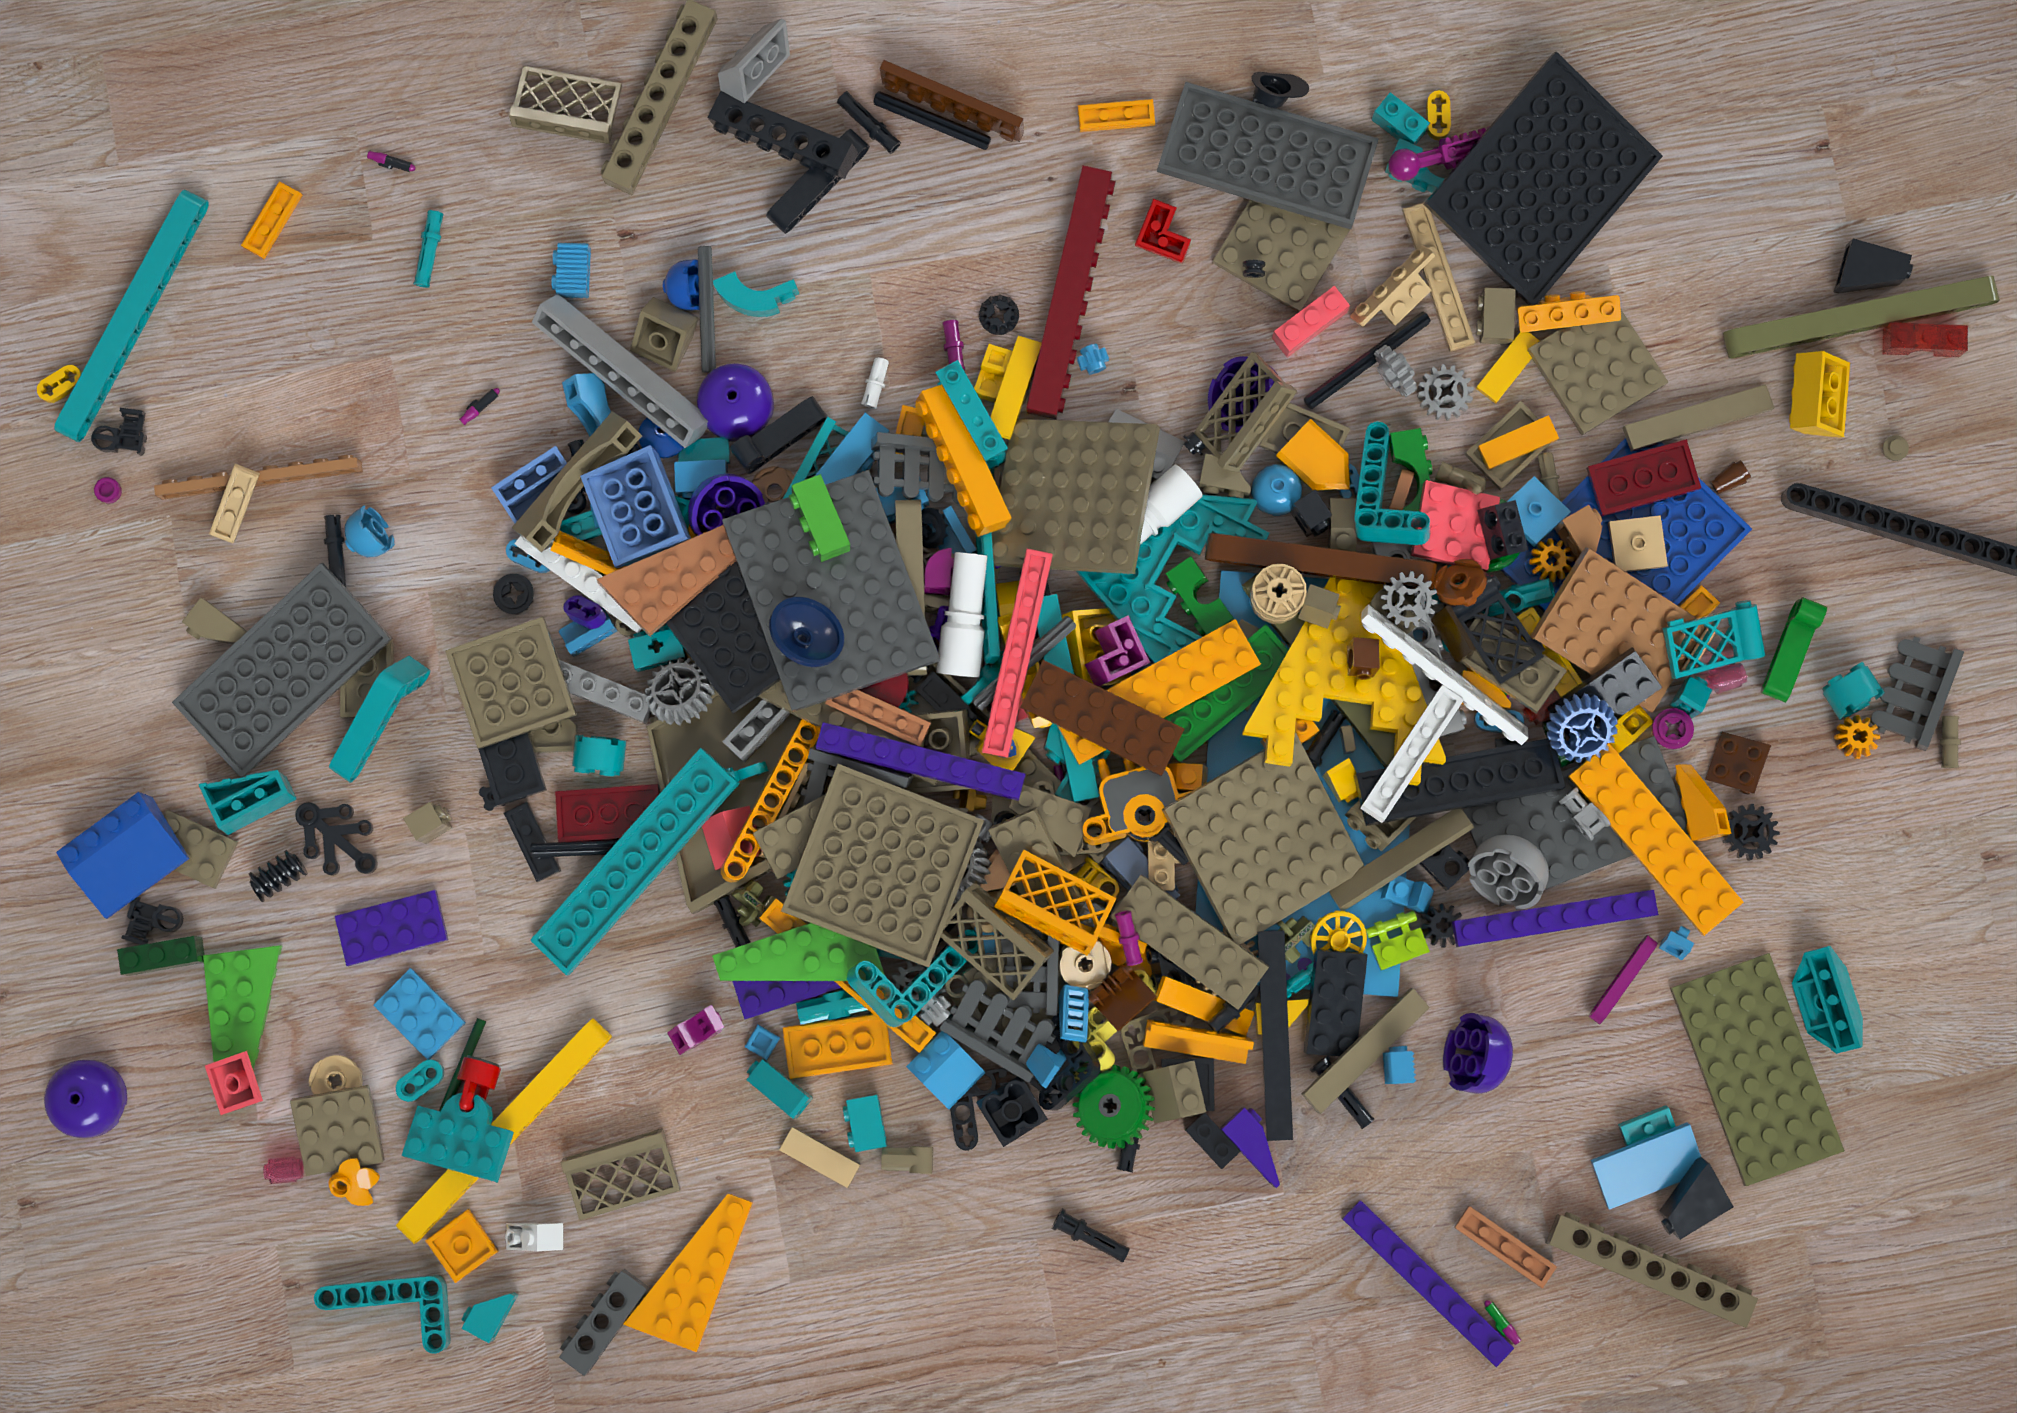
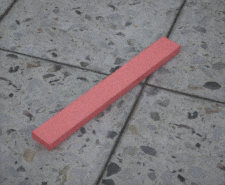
M1032 549L1026 550L982 753L1005 758L1009 757L1053 557L1052 553Z

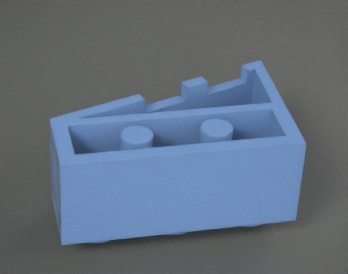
M556 446L491 487L514 524L567 464L566 459Z

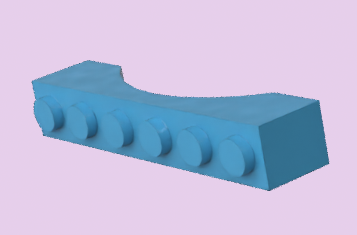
M594 373L575 374L562 382L567 406L581 421L590 437L608 417L611 410L608 407L603 381ZM590 503L595 528H600Z

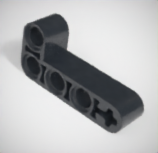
M813 396L809 397L750 438L749 435H746L737 440L730 447V450L745 472L751 474L823 424L828 416Z

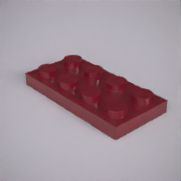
M1687 439L1594 464L1586 468L1601 517L1701 489Z
M659 784L555 791L558 842L620 839L660 794Z

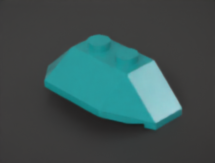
M1831 946L1805 952L1793 978L1792 986L1807 1033L1823 1045L1829 1047L1836 1054L1863 1047V1016L1847 967Z

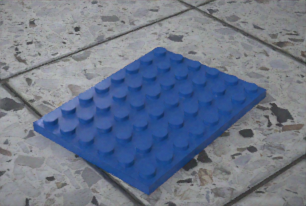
M1625 438L1602 462L1664 446V444L1659 443L1631 451ZM1589 476L1562 501L1571 511L1568 516L1587 505H1590L1592 510L1596 509L1599 512ZM1700 478V490L1601 517V525L1603 527L1596 553L1614 564L1608 522L1661 515L1668 566L1626 573L1676 605L1752 530ZM1553 529L1541 541L1547 546V540L1552 538L1554 546H1556L1561 539L1555 529ZM1527 540L1528 550L1521 552L1513 563L1501 569L1514 584L1518 585L1538 581L1542 574L1540 571L1537 574L1532 573V570L1537 565L1529 564L1530 559L1536 558L1531 554V550L1538 549V546L1533 547ZM1564 544L1561 547L1562 550L1566 548ZM1548 555L1549 558L1546 562L1549 565L1553 563L1554 566V563L1557 561L1554 556L1550 558V555ZM1573 561L1567 564L1573 567L1575 562ZM1564 572L1565 578L1563 580L1556 576L1555 582L1552 583L1555 595L1568 576V572ZM1551 602L1537 606L1545 613Z

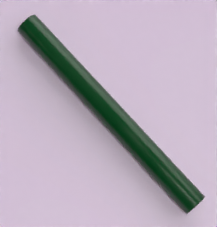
M480 1018L476 1019L440 1106V1112L445 1102L457 1094L462 1083L457 1077L463 1058L467 1057V1055L473 1056L487 1021Z

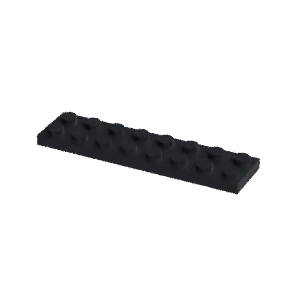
M1547 738L1525 742L1522 745L1515 744L1446 757V762L1443 765L1423 762L1420 784L1418 786L1407 785L1383 823L1563 790L1565 783L1556 749L1552 748L1550 745L1551 740ZM1386 768L1356 773L1353 776L1361 806ZM1362 810L1366 826L1381 823Z

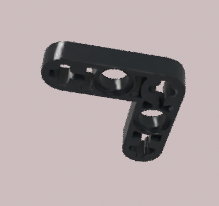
M1059 1013L1054 1015L1051 1020L1055 1026L1052 1033L1056 1036V1040L1070 1065L1057 1075L1047 1088H1043L1039 1093L1040 1106L1045 1110L1051 1111L1061 1109L1100 1073V1062L1088 1040L1086 1043L1079 1042L1078 1051L1073 1053L1071 1049L1073 1041L1060 1039ZM1068 1026V1029L1079 1030L1078 1027ZM1069 1076L1073 1078V1086L1070 1090L1065 1085L1066 1079Z
M1005 1068L985 1071L984 1075L989 1076L992 1080L991 1088L986 1091L980 1090L976 1082L963 1095V1098L969 1097V1102L960 1101L950 1108L956 1145L960 1149L969 1151L978 1143V1131L972 1097L987 1095L995 1091L996 1079L993 1073L999 1072V1078L1006 1077L1008 1070ZM1007 1082L999 1083V1084H1000V1086H1003V1085L1006 1084ZM965 1105L970 1109V1116L967 1120L961 1121L956 1117L955 1110L958 1106ZM972 1122L973 1128H967L968 1134L973 1135L974 1140L970 1142V1146H965L964 1142L959 1141V1137L963 1136V1128L957 1130L956 1124L965 1125Z

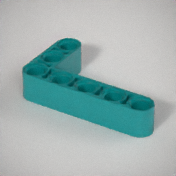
M1383 422L1370 423L1365 433L1354 517L1356 536L1360 540L1368 542L1409 545L1425 544L1430 539V518L1427 514L1419 511L1382 509L1390 446L1389 428Z
M407 656L384 669L373 683L331 760L329 769L349 783L353 782L362 771L400 700L419 689L429 677L431 670L411 656Z
M965 930V936H977L974 930ZM978 940L967 941L969 943V949L967 950L974 954L979 949ZM947 944L932 959L929 968L924 967L901 992L869 961H862L849 969L847 981L888 1026L899 1027L911 1020L967 960ZM946 956L951 958L952 966L947 964ZM858 970H862L866 974V981L859 977ZM929 973L934 975L936 979L935 984L930 981ZM877 989L883 992L884 1000L877 996ZM912 990L919 995V1001L913 999ZM895 1008L901 1011L902 1019L895 1015Z
M439 1275L333 1284L319 1288L314 1294L315 1305L321 1310L419 1302L424 1349L429 1353L436 1354L444 1351L450 1344L447 1284L444 1278ZM431 1280L435 1281L439 1287L435 1295L430 1294L427 1289V1284ZM404 1283H408L412 1287L410 1297H405L401 1292V1287ZM378 1285L383 1286L386 1290V1296L383 1300L377 1298L375 1294V1289ZM352 1288H356L360 1293V1298L357 1302L352 1301L349 1297V1292ZM326 1290L332 1292L334 1296V1301L331 1305L325 1303L323 1299V1294ZM432 1307H436L440 1311L438 1321H433L429 1316V1311ZM433 1334L441 1336V1347L437 1348L432 1345L431 1337Z

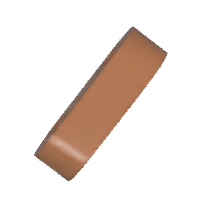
M1405 469L1401 470L1389 509L1403 510L1414 472Z

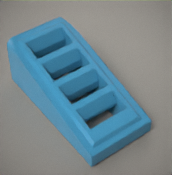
M1064 985L1059 993L1060 1039L1086 1043L1089 1006L1087 988ZM1068 1026L1078 1027L1079 1030L1068 1029Z

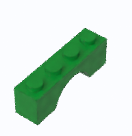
M1421 428L1390 433L1389 448L1392 463L1402 465L1409 471L1414 472L1417 484L1415 499L1404 507L1403 510L1419 511L1423 483L1426 480L1430 481L1429 475L1433 474L1431 460H1426L1425 450H1428L1427 437L1422 435Z

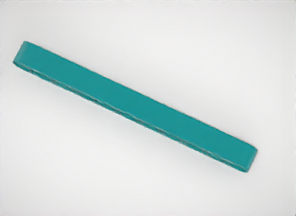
M185 189L178 195L60 412L54 426L56 432L76 442L82 441L86 436L208 210V200Z

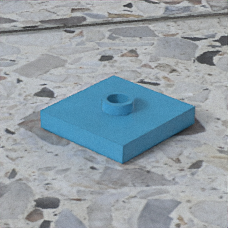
M1535 476L1506 501L1516 500L1525 538L1533 547L1571 513Z

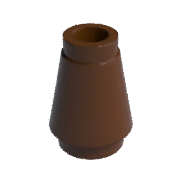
M1741 460L1736 463L1733 461L1710 482L1717 494L1746 484V480L1750 479L1751 475Z

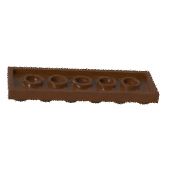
M883 60L880 66L882 84L885 85L884 88L888 91L907 94L910 100L921 103V101L930 104L932 109L944 113V111L954 114L953 117L959 121H971L977 124L976 126L983 131L990 132L992 130L999 133V136L1004 140L1013 142V140L1021 141L1024 134L1023 118Z
M1045 660L1042 661L1020 708L1159 776L1163 775L1184 731V728Z

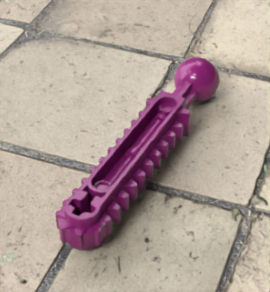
M1478 129V133L1476 130L1470 131L1469 135L1462 133L1459 134V138L1457 135H1454L1450 139L1449 137L1440 139L1438 147L1417 154L1409 149H1399L1390 157L1388 169L1391 175L1400 181H1409L1418 174L1420 168L1435 164H1443L1447 170L1453 169L1485 133L1486 129Z

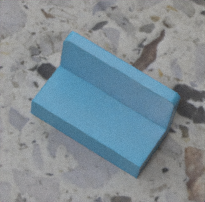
M952 506L942 510L943 515H945L944 522L949 525L946 527L948 536L943 539L944 544L938 546L940 550L952 548L953 554L955 552L977 554L974 544ZM927 524L932 528V532H936L933 524Z
M605 609L603 611L606 614V621L599 628L588 629L573 621L559 630L566 648L573 657L618 631Z

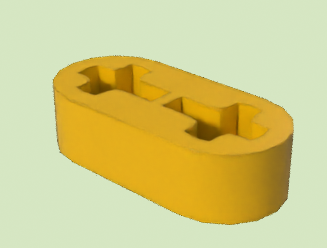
M1440 90L1432 92L1426 103V120L1430 122L1427 133L1430 138L1438 141L1446 138L1451 128L1450 98L1447 93ZM1436 98H1440V102L1445 103L1442 104L1440 112H1437L1436 104H1432ZM1437 119H1440L1441 127H1445L1441 133H1437V129L1432 128L1435 127Z
M74 365L62 367L39 382L37 386L38 396L48 403H55L72 392L82 371ZM70 372L77 374L74 376L75 381L73 383L68 380ZM49 385L54 388L52 396L45 394L47 392L46 387Z

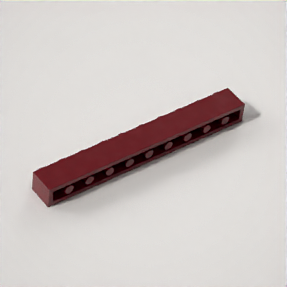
M1082 165L1028 400V414L1057 420L1058 413L1063 414L1066 399L1062 398L1064 388L1069 389L1072 375L1067 372L1069 364L1074 365L1077 350L1073 349L1075 340L1080 341L1083 328L1082 325H1078L1080 315H1086L1088 301H1084L1086 291L1091 292L1094 277L1090 276L1091 267H1097L1099 253L1095 252L1097 243L1102 244L1105 229L1101 228L1102 219L1107 220L1110 205L1106 204L1108 195L1113 196L1116 181L1112 180L1111 171Z

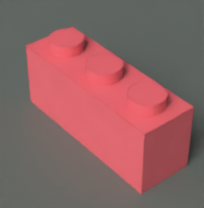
M1333 286L1277 328L1273 333L1272 339L1288 358L1348 312L1350 305L1338 289Z

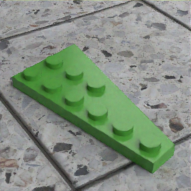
M812 923L712 955L720 981H847L849 969L862 961L872 962L884 974L875 947ZM858 970L859 977L866 981V974L862 970Z
M281 945L203 955L214 1062L247 1051L254 1071L255 1062L259 1054L261 1035H263L271 1000L270 994L273 980L276 977L277 962L282 950Z

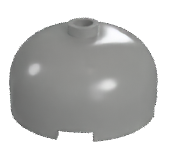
M1504 834L1488 838L1479 845L1468 864L1471 874L1469 880L1484 898L1496 905H1499L1501 902L1514 905L1516 910L1534 906L1540 900L1549 879L1548 864L1542 852L1528 840L1515 835ZM1500 874H1501V875H1503V877H1502V879H1501V881H1500L1498 887H1496V886L1493 885V884H1495V883L1497 882V880H1498V878H1499V876H1500Z

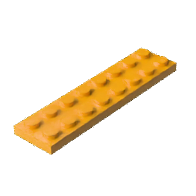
M1234 619L1106 691L1165 718L1260 666L1261 663L1237 620ZM1057 726L1079 765L1106 751V749Z
M1607 743L1609 751L1603 749L1599 751L1601 754L1600 758L1595 754L1592 755L1590 762L1586 760L1568 775L1569 779L1590 803L1592 802L1595 807L1603 812L1610 821V827L1700 934L1705 936L1744 903L1743 900L1611 744Z

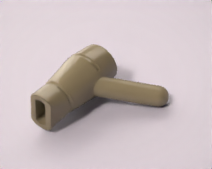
M1444 461L1435 477V480L1447 483L1450 486L1467 489L1474 494L1483 493L1486 488L1485 478L1474 472L1453 467Z

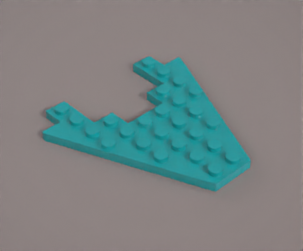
M1202 495L1203 497L1169 527H1160L1156 536L1151 535L1140 545L1135 574L1076 571L1116 620L1129 616L1146 655L1152 664L1202 638L1196 633L1165 618L1176 599V595L1155 585L1176 545L1178 544L1201 555L1207 544L1209 533L1267 540L1269 532L1248 522L1257 506L1255 499Z

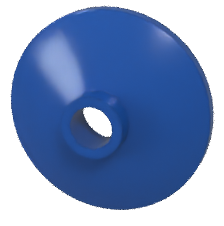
M648 417L641 423L638 432L642 435L639 439L642 448L651 445L657 451L660 458L673 457L684 449L681 444L666 432L659 433L658 431L661 428Z

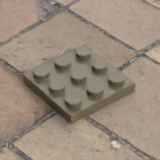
M369 1085L290 1100L306 1176L338 1171L340 1164L347 1159L357 1158L360 1166L382 1163L385 1160Z

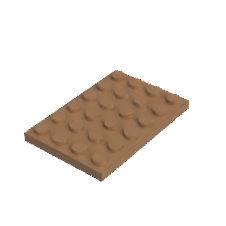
M1585 547L1530 637L1591 675L1633 647L1663 687L1638 704L1653 713L1674 680L1671 676L1663 628L1668 627V621L1683 618L1684 622L1697 618L1596 552ZM1702 624L1699 625L1693 635L1700 638L1706 627ZM1680 630L1672 632L1674 643L1680 646L1686 635ZM1690 639L1685 651L1690 654L1697 642ZM1683 654L1678 660L1679 670L1687 659Z

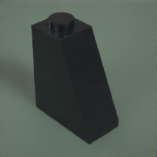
M1852 238L1845 248L1834 293L1839 294L1898 286L1905 279H1909L1912 273L1913 264H1910L1912 255Z
M1699 1157L1659 1210L1664 1218L1661 1224L1669 1235L1673 1233L1681 1240L1734 1206L1710 1163Z

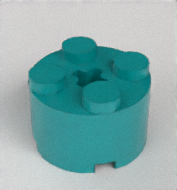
M1863 662L1852 667L1850 672L1844 677L1839 674L1827 682L1828 685L1822 688L1824 697L1839 720L1857 713L1870 705L1871 698L1875 697L1877 700L1885 693L1869 667L1865 666Z
M575 735L572 766L575 767L574 772L595 773V770H600L599 775L620 776V772L624 771L627 740Z

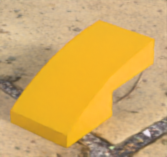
M988 344L974 387L979 398L995 403L1012 354L1011 350Z

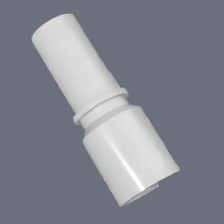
M1176 464L1150 484L1140 545L1151 535L1156 536L1160 527H1169L1203 497L1196 483Z
M955 552L949 610L945 611L948 619L941 626L938 651L940 661L937 662L936 673L980 677L985 635L984 629L980 626V621L984 619V615H981L988 557L986 555Z

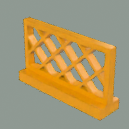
M1023 850L994 907L1088 956L1098 939L1116 898ZM1024 859L1033 863L1037 872L1025 875L1022 868ZM1051 873L1056 875L1060 885L1048 887L1044 875ZM1039 877L1043 889L1031 892L1027 880ZM1022 881L1026 894L1017 895L1009 891L1013 883ZM1067 887H1079L1084 897L1072 900ZM1062 889L1066 902L1055 904L1050 892ZM1046 894L1050 906L1039 907L1035 903L1034 896ZM1099 898L1108 904L1105 910L1095 912L1091 900ZM1085 901L1090 914L1078 917L1074 904ZM1069 906L1073 918L1068 920L1060 918L1057 909ZM1092 918L1095 925L1093 934L1083 930L1080 921Z

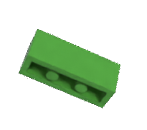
M821 474L793 484L792 494L789 495V499L793 509H799L802 517L799 518V523L803 532H808L812 541L808 543L813 556L818 555L820 561L823 562L849 552L850 542Z

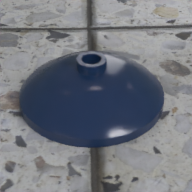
M805 597L785 599L775 607L770 616L769 630L773 642L787 658L798 664L808 667L825 666L832 663L843 649L844 632L839 620L830 609L813 599Z

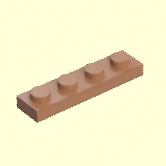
M860 690L827 700L825 703L920 747L931 725V722Z
M1470 1206L1466 1208L1454 1226L1462 1234L1541 1288H1544L1557 1268L1549 1260Z

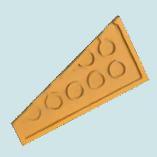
M728 1193L623 1325L697 1352L753 1202Z

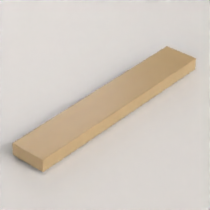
M1425 202L1403 208L1402 212L1415 250L1424 246L1435 254V257L1422 271L1427 285L1432 290L1430 295L1449 351L1452 352L1474 345L1475 341L1431 211L1423 205Z

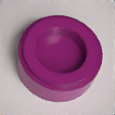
M104 477L95 484L94 494L103 503L111 504L120 498L122 488L113 478Z

